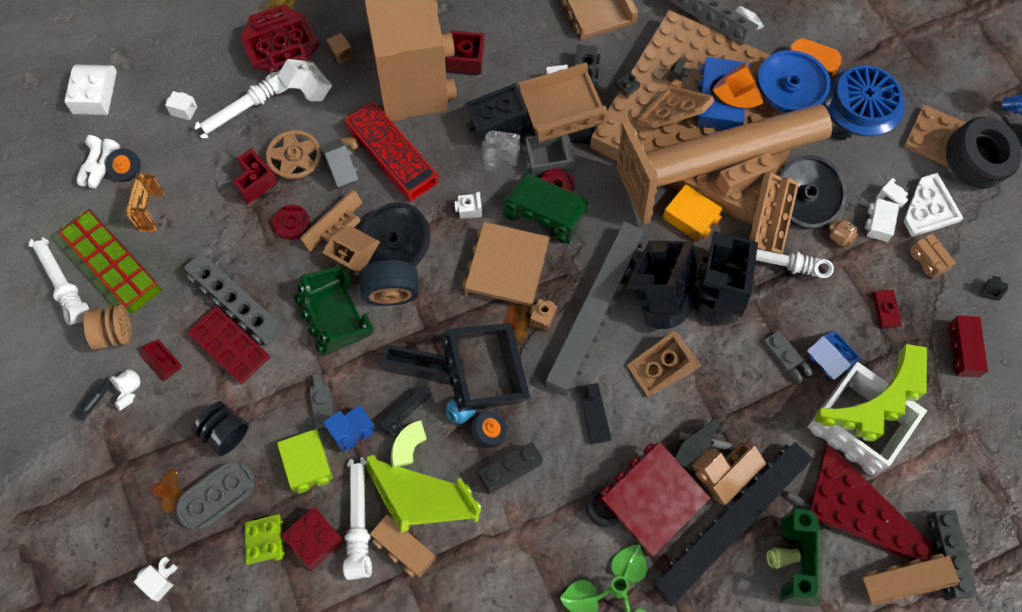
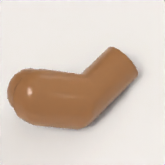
M354 137L340 139L347 146H350L351 150L359 147L358 140Z

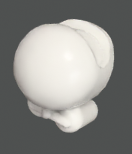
M130 369L124 370L117 377L112 376L110 378L114 387L121 394L115 402V406L119 411L133 402L135 395L131 393L141 383L139 375Z

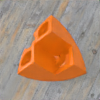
M746 62L726 74L713 88L715 94L722 101L734 107L750 108L763 104L762 96Z

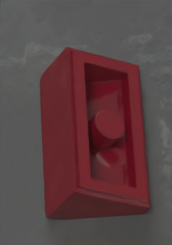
M159 339L142 346L141 358L161 381L167 380L182 368V365Z

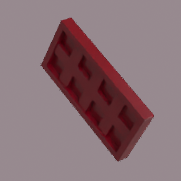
M217 306L187 332L241 385L271 358L265 350Z

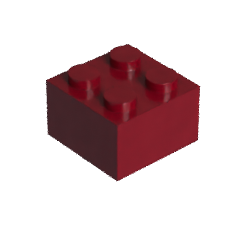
M450 30L455 56L446 58L447 72L482 74L485 33Z
M315 506L281 535L311 571L344 543V540Z

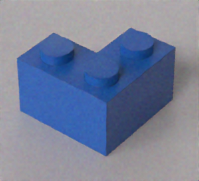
M361 405L346 415H343L340 410L323 422L341 452L353 449L358 441L369 438L374 433L373 431L376 430L373 422Z

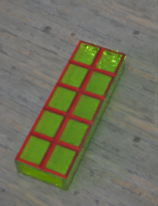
M90 209L81 213L76 219L58 231L63 239L131 314L135 313L163 291L152 276Z

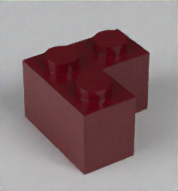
M252 148L236 158L244 173L232 182L237 193L247 204L277 184L274 172Z

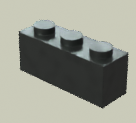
M532 441L480 470L479 478L487 492L491 494L541 466L543 458Z

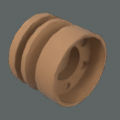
M124 305L108 306L105 311L101 307L85 310L83 317L84 332L91 349L108 348L110 342L114 347L120 344H130L131 324Z

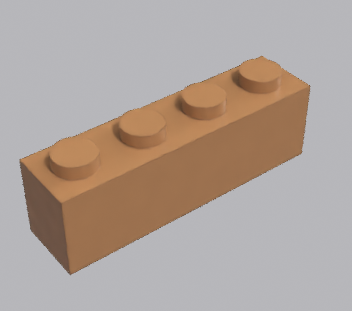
M938 554L930 557V561L922 562L921 560L909 562V566L900 568V565H895L887 568V572L879 573V571H872L866 573L867 577H863V583L871 605L875 606L958 585L960 581L950 556L944 557L943 554Z

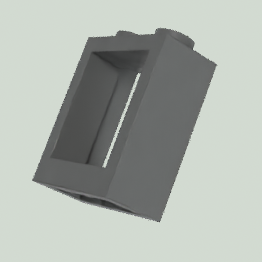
M568 134L540 143L536 135L525 137L522 151L523 155H527L528 160L525 161L527 171L530 170L531 175L542 176L546 171L555 168L562 169L563 172L574 171L575 159ZM561 146L564 161L535 165L532 149Z

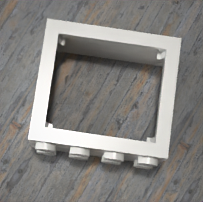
M857 362L844 375L821 408H832L848 386L871 401L881 395L889 383ZM906 400L905 414L897 420L901 424L880 455L838 425L823 426L820 422H815L814 417L807 427L811 429L815 436L822 437L834 449L844 453L848 460L859 464L866 473L876 476L892 464L927 410L914 401Z

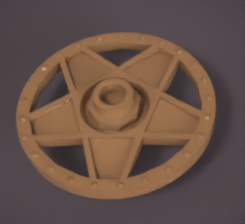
M297 130L287 131L271 141L267 148L266 159L270 169L278 176L286 179H298L309 175L317 168L321 160V149L318 141L309 133ZM294 135L303 136L310 140L299 143ZM284 138V146L274 148L276 143ZM317 148V156L315 162H313L308 155ZM271 159L281 161L280 171L272 164ZM296 167L305 169L303 172L291 174Z

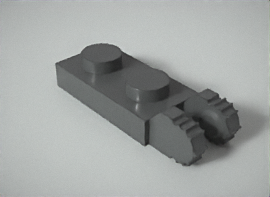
M780 330L763 341V344L786 373H789L797 383L803 381V377L795 367L798 366L806 376L812 375V370L808 364L803 362L802 357Z

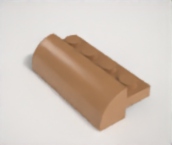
M771 172L764 173L752 230L749 236V240L758 242V250L783 255L799 182L790 178L780 177Z

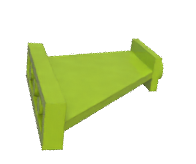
M375 455L366 457V470L401 533L409 530V525L473 519L474 523L479 521L481 506L477 500H474L469 486L464 484L461 478L457 479L455 484L405 468H392L391 464L378 461Z

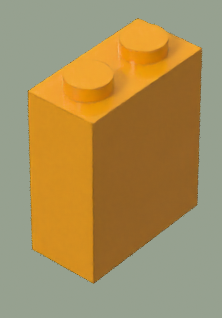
M685 184L665 209L662 218L699 242L703 237L707 238L712 230L710 227L713 224L715 226L722 218L720 216L722 208Z

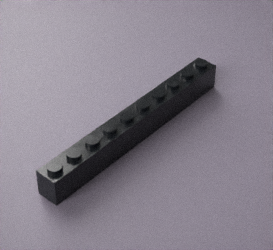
M796 442L791 446L786 444L779 451L781 456L777 460L773 457L767 463L766 467L768 469L763 474L760 471L752 479L755 483L751 487L746 485L739 492L741 497L737 501L732 499L725 508L728 511L723 516L719 513L711 521L714 525L709 530L705 527L697 535L699 540L695 544L691 541L684 548L683 551L686 554L681 559L677 556L669 564L671 569L666 574L662 571L654 579L656 584L653 588L670 606L674 605L814 459Z

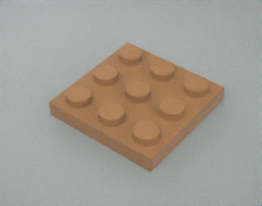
M923 104L904 148L949 167L946 159L947 141L950 135L966 122Z

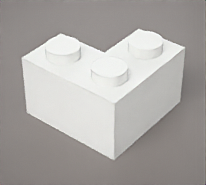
M287 59L278 74L284 86L301 89L309 101H323L332 87L331 83L314 62Z

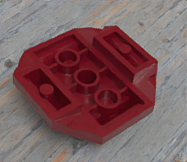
M283 4L250 15L247 26L241 36V42L253 69L269 73L280 71L287 59L308 61L319 47V42L306 15L291 10Z

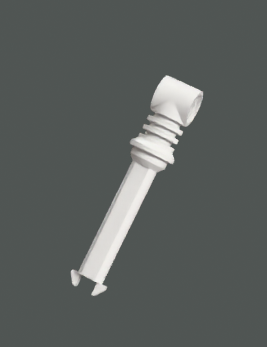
M280 71L270 73L265 79L266 82L263 80L262 84L258 83L259 86H249L250 89L247 90L246 95L200 124L197 121L194 128L201 127L205 132L200 137L208 138L207 134L249 107L259 104L264 105L266 97L270 98L269 95L273 96V93L280 94L288 88L283 85L282 80L278 77Z
M43 237L40 241L35 242L31 239L28 246L33 247L55 288L53 298L60 303L66 323L68 325L82 323L85 310H88L89 307L87 303H82L77 294L78 288L67 282L47 245L49 241Z
M757 249L756 260L786 266L787 270L791 271V274L800 273L801 271V274L806 272V275L810 274L815 277L827 278L834 271V266L829 260L817 257L813 259L812 256L809 257L807 255L804 257L799 251L787 256ZM825 263L827 270L821 274L818 271V267L820 264Z
M361 457V463L354 464V460L350 459L347 467L350 468V529L347 531V535L344 536V540L348 545V557L343 564V571L347 580L370 577L372 573L371 560L367 556L368 541L371 539V535L365 529L364 465H366V460Z

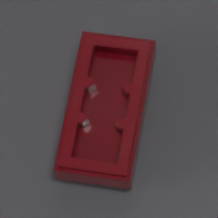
M894 290L875 291L873 296L880 328L900 327L902 324Z

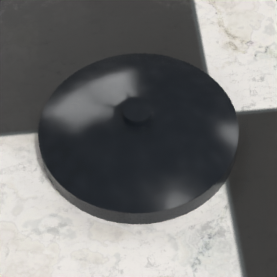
M806 155L790 161L780 170L778 176L799 182L790 221L792 224L801 228L814 229L833 222L840 215L845 206L847 191L844 178L834 164L819 156Z
M389 203L378 208L366 219L361 228V232L380 242L368 264L384 260H401L417 266L424 258L430 245L431 231L426 217L417 208L407 203Z

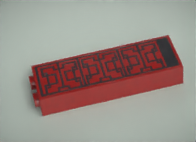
M374 101L364 105L359 111L350 114L344 119L349 133L358 140L357 142L409 203L439 183L436 171Z

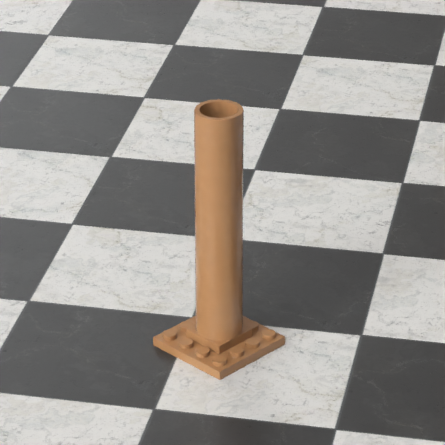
M817 104L645 152L643 143L639 142L635 127L632 128L630 121L622 122L617 170L642 224L646 225L650 223L651 215H653L652 209L655 204L656 187L734 166L768 152L773 155L829 139L832 133V122L824 105Z

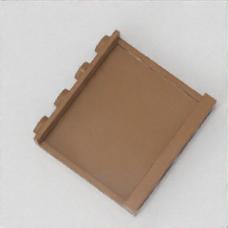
M561 0V5L566 9L569 21H572L574 32L579 35L580 40L637 23L639 12L632 0Z
M587 63L519 82L520 94L528 110L529 118L539 143L608 122L607 108L601 104L588 74Z
M484 222L483 227L478 229V244L473 246L472 255H474V258L468 264V278L465 277L462 288L465 289V296H468L469 292L523 304L524 310L530 311L544 265L549 237Z

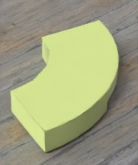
M421 421L408 425L396 438L391 450L392 468L413 463L414 448L426 440Z

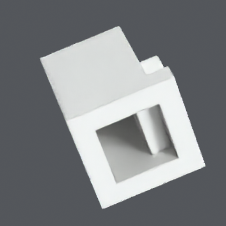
M892 178L880 191L876 199L879 198L897 203L902 208L908 201L906 198L908 193L902 187L894 183L895 179Z
M480 192L472 195L458 196V201H455V211L459 212L460 219L482 217Z

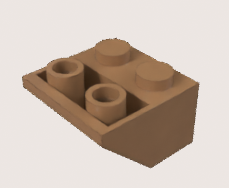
M350 226L333 235L322 253L360 274L361 269L368 264L380 242Z

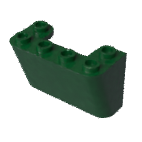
M524 173L503 201V215L507 219L514 221L519 220L522 214L526 219H533L544 227L553 228V235L558 242L570 244L588 210L589 204L585 198L534 175Z
M344 265L301 275L296 293L294 294L295 303L301 309L302 319L307 322L308 332L316 342L317 352L321 353L322 356L371 336L374 330L367 313H364L360 319L347 291L351 279Z
M794 508L781 518V532L788 540L801 541V575L793 574V582H788L781 587L780 603L816 607L822 602V530L815 513L806 509Z

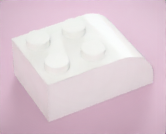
M79 64L73 66L65 97V103L72 114L108 115L117 72L114 66Z

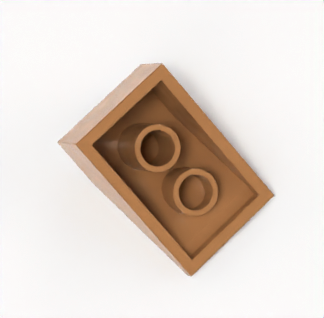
M675 331L627 365L648 397L685 378L701 366L680 334Z

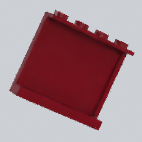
M661 442L648 444L642 450L644 454L640 458L637 456L628 464L630 467L625 472L623 470L614 477L615 482L611 486L609 484L606 485L599 492L601 495L597 498L599 502L602 501L640 543L643 547L642 551L646 556H654L710 499Z

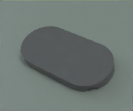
M228 462L188 489L179 498L176 514L181 524L193 530H201L211 526L246 500L253 492L255 478L252 471L245 464Z

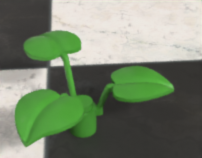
M639 544L629 546L614 557L611 569L616 577L612 580L611 586L607 587L605 591L596 595V587L591 582L579 580L571 584L560 596L563 605L570 612H597L599 607L597 600L611 593L615 598H623L626 612H630L627 596L629 582L636 583L641 581L647 572V563L641 546ZM637 609V610H635L634 612H647V611H645V610H643V609Z

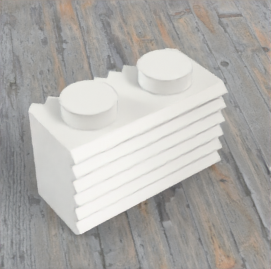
M879 198L876 199L874 204L871 203L868 208L870 219L868 218L865 224L866 236L888 242L894 235L899 204Z

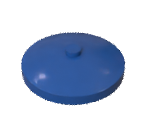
M785 50L772 54L762 63L757 75V86L761 96L769 105L779 111L788 113L817 104L822 105L830 90V77L826 68L815 57L801 51Z

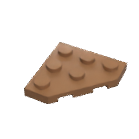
M670 85L637 120L639 125L654 129L703 114L714 103V98L711 95Z

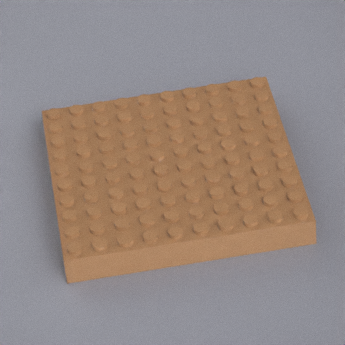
M669 10L631 72L636 76V80L641 83L640 88L628 98L619 91L608 109V122L600 124L592 135L590 149L618 162L622 122L630 121L632 128L635 127L639 142L643 143L645 152L723 131L698 127V119H695V116L654 129L639 125L637 119L670 85L700 93L701 89H698L699 78H702V74H699L700 65L701 63L704 64L706 57L748 62L749 70L757 86V75L760 67L771 55L747 44L741 45L720 32ZM679 58L686 61L684 67L690 70L688 77H685L683 81H679L677 78L673 82L668 81L666 77L671 65ZM713 88L711 89V93L717 101L729 105L715 94ZM763 99V104L745 108L743 125L785 114V112L775 109ZM791 150L772 155L779 166L775 175L779 174ZM727 167L666 185L681 191L686 184L720 206L722 212L752 226L762 183L724 197L716 181L721 171L730 168Z

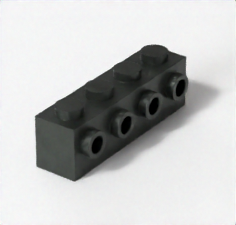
M956 510L935 511L927 515V525L935 555L943 554L944 557L950 556L960 581L958 585L943 588L945 599L957 600L977 596Z

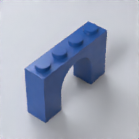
M706 57L704 64L701 63L699 74H702V78H699L698 89H701L700 93L713 96L711 89L714 88L717 82L745 62ZM714 98V103L703 114L695 116V119H698L697 126L719 130L741 126L744 124L745 108L726 105Z

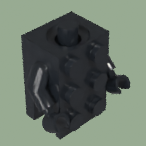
M516 83L465 103L471 121L466 123L470 133L476 131L482 146L493 141H509L518 146L523 141V138H519L521 136L519 131L531 127L528 119V110Z

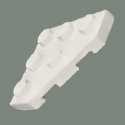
M938 173L922 177L919 180L903 222L910 235L914 237L961 222L963 216Z

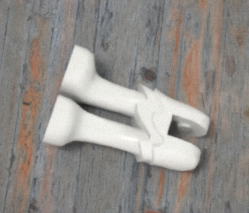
M88 135L85 143L90 148V153L86 162L79 170L77 184L83 187L88 184L90 188L96 189L107 172V157L115 149H120V145L110 139L102 141L95 136ZM102 153V156H101L99 162L97 163V160H98L100 154Z

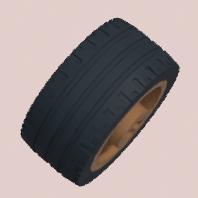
M384 260L364 266L360 272L362 299L364 302L376 306L401 305L415 300L419 295L417 268L412 263L401 260Z

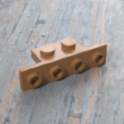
M351 190L300 237V240L309 252L323 240L329 242L333 235L350 226L354 228L360 222L358 216L353 214L362 204L356 191Z

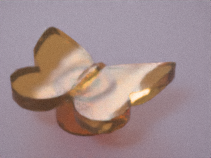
M175 469L170 470L163 477L162 482L154 484L151 489L155 496L162 498L161 507L167 513L175 510L179 498L186 492L177 486L178 475Z

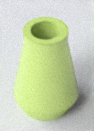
M773 547L767 552L769 566L776 569L800 562L801 560L800 552L797 549Z

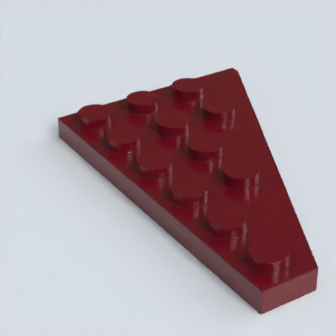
M827 445L824 448L809 510L815 513L819 523L908 560L930 561L932 544L832 446Z

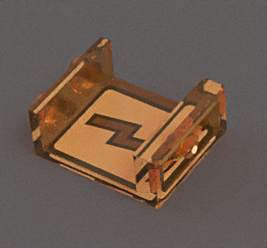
M149 173L136 174L125 214L137 231L156 233L157 225L147 211L150 196L165 197L166 194L155 175Z

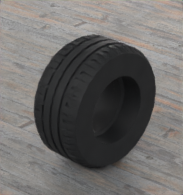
M990 117L971 119L950 135L946 145V159L951 171L963 183L979 189L994 187L1017 172L1022 157L1020 142L1016 134L1002 121ZM976 143L986 150L990 162L981 156Z

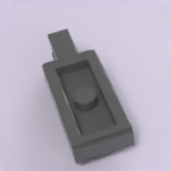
M321 374L313 375L314 386L310 387V397L315 428L320 431L326 429L323 422L334 415V408L328 383L323 384Z

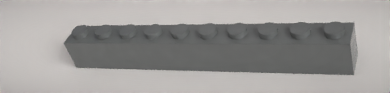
M627 222L623 223L546 380L545 387L566 397L569 391H574L577 384L575 378L577 374H582L585 367L583 361L585 357L589 359L593 350L591 345L593 341L597 342L601 334L598 330L601 325L605 326L609 317L606 313L608 309H613L616 302L614 297L616 293L620 294L624 285L621 282L623 278H628L631 271L629 265L630 263H635L639 254L636 251L638 247L642 248L646 238L643 237L645 230Z

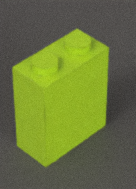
M317 429L277 442L289 485L294 493L306 492L309 490V487L315 485L323 486L328 484L329 480L334 479L321 436Z

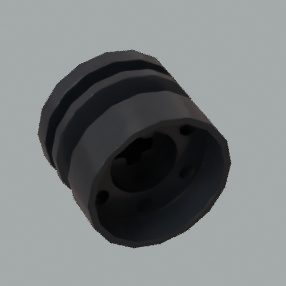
M218 401L206 408L198 417L193 426L192 433L197 438H200L203 443H208V447L218 456H224L235 449L248 432L249 423L240 415L234 414V411L223 401Z

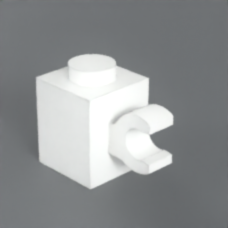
M164 557L159 562V571L149 565L148 568L145 567L138 573L137 579L134 581L144 593L157 602L173 587V584L167 577L176 571L177 566L173 564L169 569H166L165 565L169 562L167 557Z

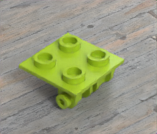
M280 514L245 522L246 565L271 559L276 561L283 560L285 555L283 545H281V543H284V540L281 539L283 521Z

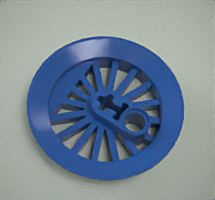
M857 66L838 73L831 79L830 90L825 99L828 113L838 125L849 129L852 133L864 136H876L891 131L899 124L905 110L902 90L896 79L888 72L874 66ZM869 76L873 77L871 83L869 81ZM876 79L881 80V82H879L875 87H873ZM858 107L861 108L859 114L854 112ZM865 109L867 110V117L862 116Z

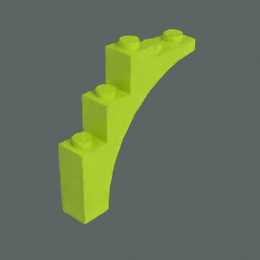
M906 344L899 351L894 376L881 395L855 407L841 409L821 408L815 414V422H820L823 426H842L846 430H854L856 428V437H863L865 441L877 440L884 434V419L888 421L898 420L905 414L906 400L917 401L927 393V347Z

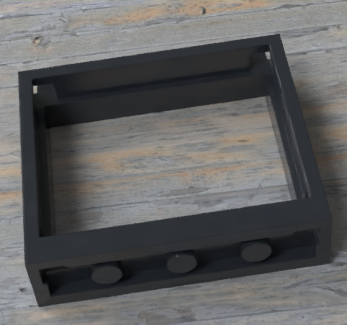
M511 323L447 329L440 336L442 342L440 345L445 354L444 362L446 367H448L449 383L453 388L454 402L457 404L458 412L520 404L531 398ZM497 334L512 394L470 400L456 338Z

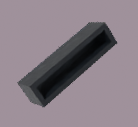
M389 344L385 345L381 360L383 370L450 384L448 367H446L444 362L445 356ZM461 359L462 367L464 369V361L463 359Z

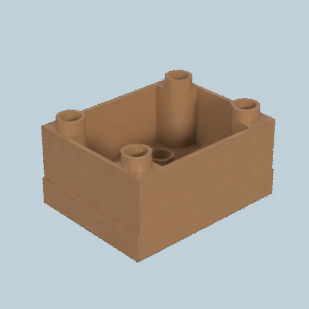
M364 0L385 115L391 121L407 119V117L448 111V100L457 99L454 78L446 79L445 57L455 56L452 34H441L437 0Z

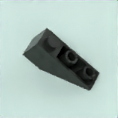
M721 416L716 417L679 445L674 458L684 469L696 473L692 465L707 449H712L714 445L712 438L715 433L718 434L723 425L720 422Z

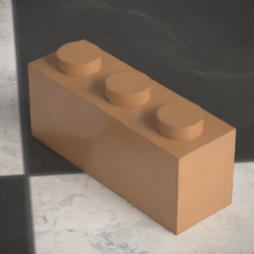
M770 152L721 171L716 184L724 197H728L762 183L764 173L771 172L775 174L779 166Z
M741 442L725 458L730 469L715 485L701 482L712 500L726 505L766 464L754 445Z
M388 515L370 533L373 538L372 543L380 550L385 548L389 552L387 556L396 564L400 561L405 566L403 570L412 578L414 575L420 578L436 559L435 555L407 531L401 533L395 521Z

